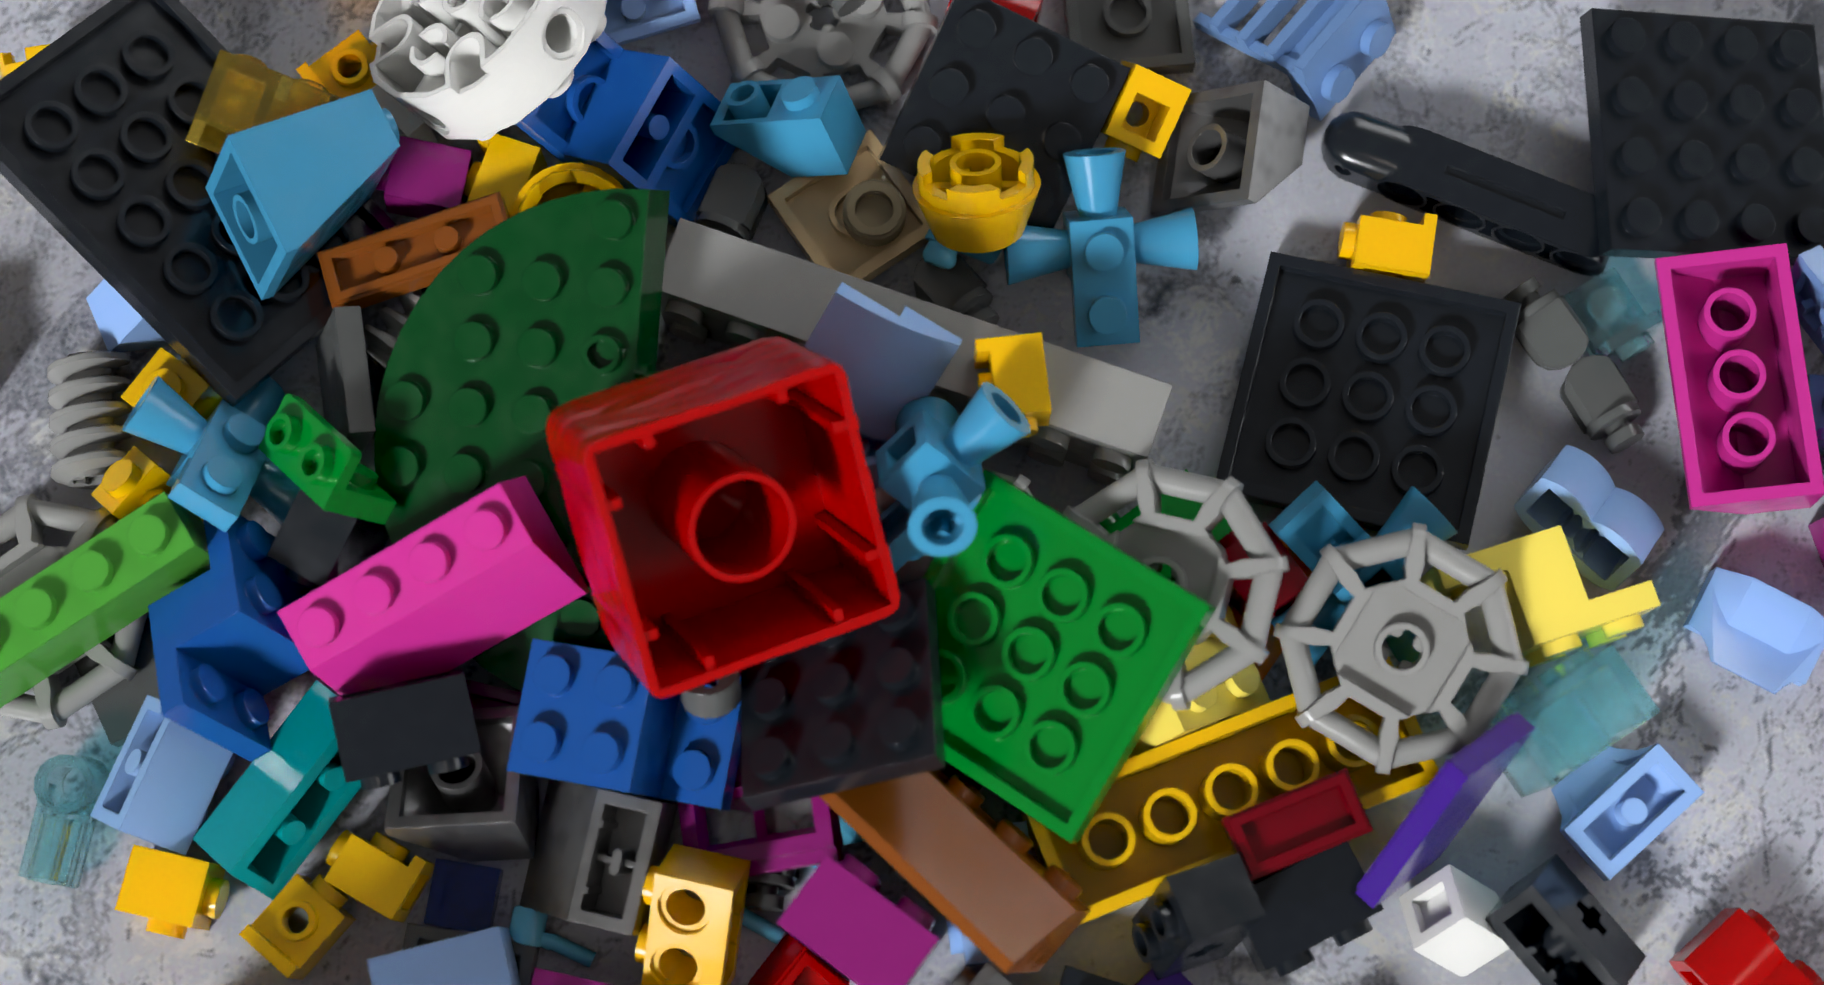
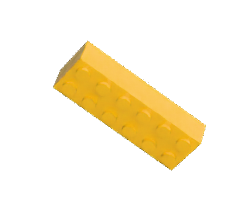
M1388 656L1386 662L1390 666H1393L1392 661ZM1338 676L1319 683L1321 694L1339 684ZM1292 693L1127 759L1079 842H1068L1020 809L1018 810L1022 820L1027 822L1028 835L1034 844L1033 847L1040 864L1046 870L1052 863L1059 866L1082 887L1083 892L1078 896V899L1091 910L1079 924L1082 925L1149 898L1167 876L1233 855L1234 852L1220 822L1222 818L1344 768H1347L1364 809L1367 810L1429 785L1439 772L1434 759L1392 768L1389 775L1375 773V766L1309 726L1302 729L1294 718L1298 714V710ZM1348 697L1334 710L1378 736L1383 717L1354 699ZM1415 715L1399 720V739L1423 734Z

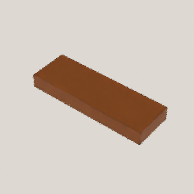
M500 191L317 252L332 309L345 306H361V309L428 287L435 277L464 248L489 229L510 218L505 200Z

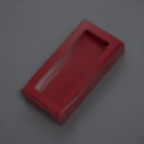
M1347 768L1220 820L1234 854H1239L1251 881L1373 831Z

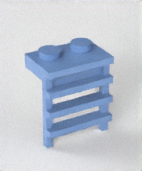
M1227 0L1212 18L1200 12L1193 20L1196 29L1287 74L1296 98L1309 105V116L1319 121L1326 116L1336 103L1343 101L1348 96L1357 78L1374 59L1379 58L1386 52L1392 38L1396 34L1386 0H1307L1268 46L1262 42L1299 0H1267L1240 32L1235 30L1236 26L1259 0Z

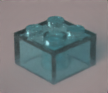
M1585 645L1537 676L1544 686L1542 689L1538 690L1534 683L1531 682L1519 691L1510 694L1487 731L1511 713L1514 715L1517 712L1535 727L1529 738L1503 771L1511 785L1522 798L1553 786L1661 711L1613 645L1594 655Z

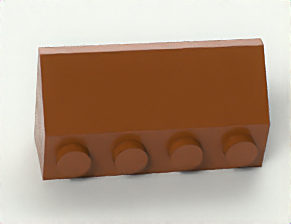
M939 769L819 796L1005 974L1039 972L1091 912L1078 899V896L1083 892L1082 887L1068 873L1053 863L1046 870L1028 853L1034 845L1029 837L1005 818L998 824L979 807L985 800L984 796L966 779L956 773L949 779Z

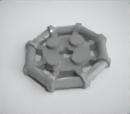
M709 0L708 14L715 18L733 74L730 83H740L747 80H780L771 75L778 66L800 77L834 76L848 71L849 76L860 73L865 82L846 87L856 110L883 102L892 105L902 97L900 89L929 36L935 35L938 30V18L931 14L927 0H901L905 10L903 13H887L883 0H866L857 10L843 17L838 16L833 9L834 16L840 20L836 26L825 24L821 31L812 28L813 17L809 14L813 9H821L823 7L816 0H761L760 3L748 0ZM760 24L767 40L768 50L753 57L743 25ZM886 34L901 37L884 68L872 60Z
M1149 458L1138 460L1135 469L1073 508L1068 505L1062 514L1159 573L1162 570L1163 564L1172 567V578L1178 580V585L1216 607L1195 645L1203 643L1209 635L1214 633L1228 647L1187 671L1184 662L1161 701L1171 704L1174 711L1190 709L1191 701L1256 662L1261 665L1269 655L1265 645L1282 574L1289 571L1287 556L1279 555L1242 494V483L1232 476L1226 480L1155 465L1153 459ZM1161 494L1204 503L1194 521L1161 514ZM1137 499L1142 515L1132 520L1134 523L1122 531L1117 530L1109 534L1098 524ZM1224 517L1250 559H1242L1233 563L1229 562L1224 547L1217 542L1211 532ZM1253 579L1240 629L1225 621L1234 580Z
M34 494L18 496L15 500V506L0 515V547L15 536H17L19 543L0 556V598L112 526L119 519L104 506L95 510L39 500ZM45 527L75 532L67 548L60 546L56 548L43 544V530ZM148 612L115 633L111 648L99 643L33 687L34 695L23 693L1 707L0 716L42 723L48 730L62 728L66 725L68 717L124 679L132 681L139 671L134 665ZM86 655L91 660L99 663L91 671L61 690L58 674Z
M1412 522L1409 529L1336 547L1329 543L1319 550L1322 555L1321 559L1282 623H1275L1273 635L1280 639L1298 714L1294 718L1301 728L1311 727L1374 765L1375 773L1387 775L1390 774L1392 768L1456 754L1484 734L1521 675H1528L1530 662L1524 660L1504 585L1508 578L1501 568L1495 571L1429 533L1426 524ZM1404 558V578L1382 582L1364 588L1357 573L1354 571L1355 569ZM1425 561L1468 586V588L1452 601L1420 582ZM1339 581L1352 595V598L1332 631L1311 626ZM1480 604L1493 653L1474 652L1469 641L1464 613ZM1404 630L1411 631L1416 635L1412 646L1420 652L1418 659L1414 663L1402 660L1397 667L1390 666L1386 662L1389 651L1382 645L1384 639L1389 634L1399 637L1403 634ZM1309 645L1330 646L1333 664L1337 672L1339 684L1322 694ZM1472 667L1490 672L1463 716L1451 704V701ZM1348 697L1354 699L1383 717L1378 736L1334 710ZM1439 711L1442 719L1448 726V728L1399 739V720L1410 718L1409 716Z

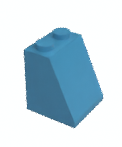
M372 89L227 135L205 189L261 301L273 297L372 196L400 147L399 130L396 121L389 110L386 108L381 109Z

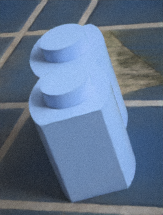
M1565 445L1537 474L1514 505L1520 519L1533 533L1561 525L1578 572L1590 582L1609 591H1614L1642 565L1665 530L1658 515L1646 502L1627 490L1615 487L1609 473L1595 458L1570 445Z

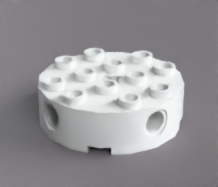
M380 0L373 13L369 32V39L377 45L375 61L369 64L373 82L446 139L489 140L498 131L517 124L548 98H556L569 88L574 78L573 69L586 54L590 43L595 41L606 27L607 18L604 13L607 0Z

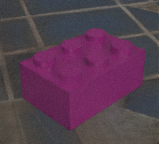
M849 854L845 856L840 864L826 855L777 921V924L857 985H909L939 942V938L931 933L935 927L936 919L905 896H902L896 905L892 904L878 893L882 887L879 881L880 878Z

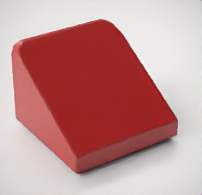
M786 934L752 976L748 985H849L850 982L790 934Z

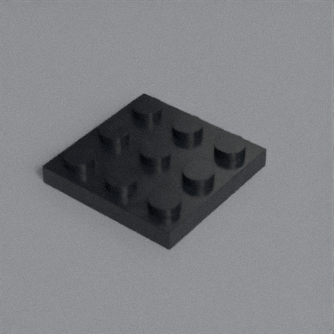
M952 0L878 158L916 177L918 174L917 162L921 153L927 150L934 156L936 153L950 149L952 136L966 133H994L1003 135L1004 147L1018 152H1022L1026 148L1030 149L1034 157V168L1041 179L1040 190L1027 225L1054 228L1072 192L1063 153L1093 148L1131 68L991 0Z
M926 578L898 584L900 594L899 608L890 616L741 669L742 800L752 811L946 767L935 590Z

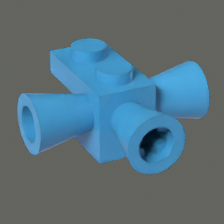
M1089 148L1063 153L1077 211L1062 212L1063 230L1026 225L1024 233L1019 240L1003 248L1007 285L1066 269V274L1071 280L1074 339L1077 348L1140 343L1136 263L1197 270L1198 231L1192 207L1135 224L1133 216L1125 207H1118L1126 149Z
M157 375L142 394L121 431L181 452L182 454L166 485L172 488L168 498L224 532L237 520L249 495L282 525L300 490L285 473L258 449L270 419L276 414L285 396L281 386L270 377L233 407L222 399L210 416L205 419Z
M984 382L960 416L949 402L941 398L921 397L910 401L897 415L895 422L896 433L875 452L879 487L896 499L879 516L884 539L891 553L890 558L894 572L899 570L908 560H918L924 554L935 557L955 555L966 549L974 540L977 533V519L973 509L980 501L982 493L986 489L981 462L1031 432L1029 422L1023 412L1009 396L995 385Z
M1316 480L1268 525L1312 572L1322 557L1319 550L1327 544L1331 543L1333 547L1372 538ZM1411 486L1375 537L1409 529L1412 522L1426 524L1427 531L1443 541H1446L1458 532L1414 486ZM1404 558L1355 569L1354 571L1357 573L1364 588L1382 582L1404 578V570L1402 569L1404 567ZM1339 581L1311 626L1332 631L1352 598V595ZM1291 606L1272 617L1271 624L1274 627L1275 623H1282ZM1404 630L1403 634L1399 637L1389 634L1385 638L1386 643L1399 662L1407 660L1412 663L1418 659L1420 652L1412 646L1416 635L1411 631ZM1309 645L1314 666L1329 646Z

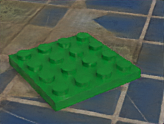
M985 469L983 477L986 489L983 491L980 501L973 509L977 519V533L974 540L966 549L955 555L947 557L934 556L922 577L926 578L935 590L945 761L1068 842L1075 843L1079 842L1216 607L996 473Z

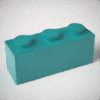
M318 680L314 682L271 737L272 750L253 760L192 838L229 874L272 900L281 892L361 788L360 780L346 783L328 704L329 698L339 695Z

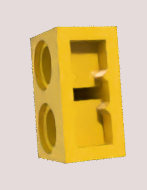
M674 843L660 866L651 865L642 891V904L651 906L649 924L645 923L642 926L635 949V962L644 964L641 985H730L736 973L751 861ZM684 889L695 892L702 901L693 899ZM677 948L686 950L694 958L685 956Z

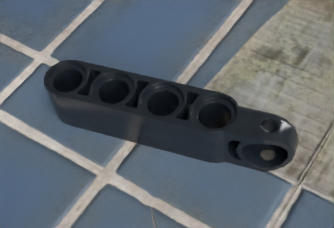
M1352 111L1340 114L1330 122L1323 134L1321 143L1323 160L1328 169L1340 179L1381 194L1395 203L1423 214L1438 215V220L1565 270L1586 276H1599L1605 270L1609 256H1599L1595 196L1591 193L1427 129L1409 125L1398 126L1363 112Z

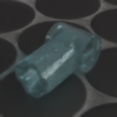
M57 755L49 758L39 767L34 778V792L38 801L18 876L50 885L79 888L97 819L90 815L110 774L109 768L102 761L86 756ZM78 768L83 774L85 787L82 795L76 801L71 802L64 792V780L71 770Z

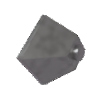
M1265 79L1190 93L1161 158H1158L1150 214L1159 217L1191 207L1194 212L1257 203L1302 165L1310 106Z
M519 705L472 708L481 752L467 755L469 766L433 775L429 774L427 765L401 770L402 781L390 785L384 826L387 835L469 862L534 859L540 804L537 776L506 771Z

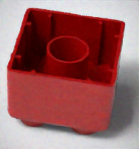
M778 336L760 338L656 374L576 398L557 407L548 416L545 425L548 445L554 460L557 476L561 482L566 509L582 565L592 589L591 594L594 604L597 606L601 626L612 647L653 696L665 698L691 690L767 659L807 647L890 616L899 608L900 594L890 558L889 546L884 539L874 485L864 457L858 432L860 426L858 418L854 413L847 374L841 365L834 363L831 359L814 353L796 343H792L785 338Z

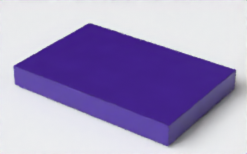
M1518 712L1514 715L1511 713L1450 757L1356 886L1358 890L1355 893L1374 909L1436 861L1529 738L1535 727Z

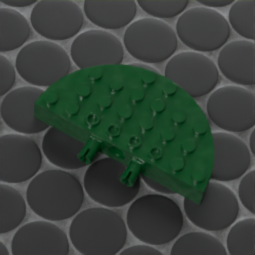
M607 189L581 192L549 200L519 212L489 229L464 248L435 277L417 301L401 329L387 363L379 394L375 422L374 465L375 473L379 476L377 484L397 502L385 524L392 545L498 483L526 476L590 590L589 593L472 658L484 669L520 691L523 690L533 639L616 652L601 626L597 606L593 601L592 589L582 565L566 509L561 482L557 476L554 460L548 445L545 425L551 412L566 402L662 372L656 371L670 197V191Z

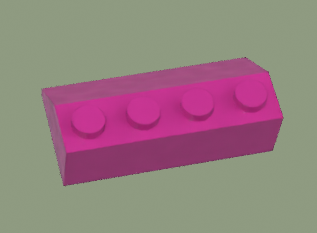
M1787 243L1656 258L1654 265L1690 510L1746 515L1811 508L1824 495V479Z
M521 476L498 483L277 611L309 670L339 695L451 671L589 593L590 590L526 476Z

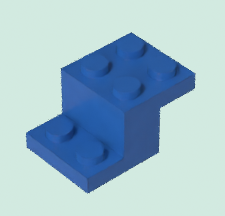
M603 31L595 41L590 43L586 54L573 69L574 78L569 88L562 95L545 100L515 125L562 163L575 162L598 167L614 177L624 189L670 191L668 223L673 227H677L680 218L694 222L697 217V209L713 174L718 167L727 164L736 146L715 136L710 127L721 102L671 57L623 49Z
M239 515L226 532L204 520L211 569L148 605L162 716L251 762L272 750L267 723L270 714L263 696L309 670L277 611L312 592L313 588L303 586L290 579L284 572L286 566L267 556L276 538L275 536L268 533L258 522L254 520L249 521Z
M539 639L532 640L506 771L730 811L741 755V701L734 710L724 716L707 719L696 717L686 711L682 704L680 693L665 698L653 696L617 652ZM713 680L703 684L704 688L716 686V681Z

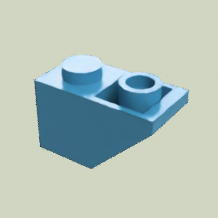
M840 75L821 77L801 76L794 79L747 80L740 83H730L710 124L715 136L792 178L847 175L866 134V129Z

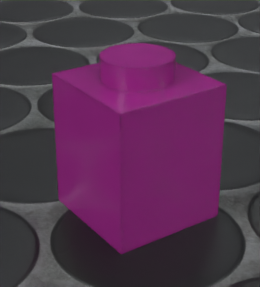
M399 135L400 147L376 187V190L384 191L387 212L421 218L466 203L467 197L464 194L468 172L473 164L472 150Z

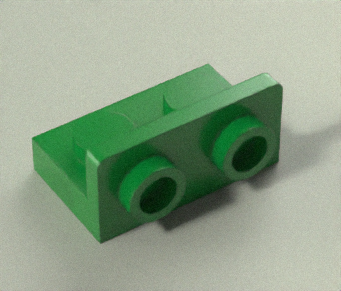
M289 393L284 396L276 414L270 419L266 427L265 435L258 449L322 510L385 525L397 502L376 484L379 478L377 473L359 463L362 458L361 451L300 396Z

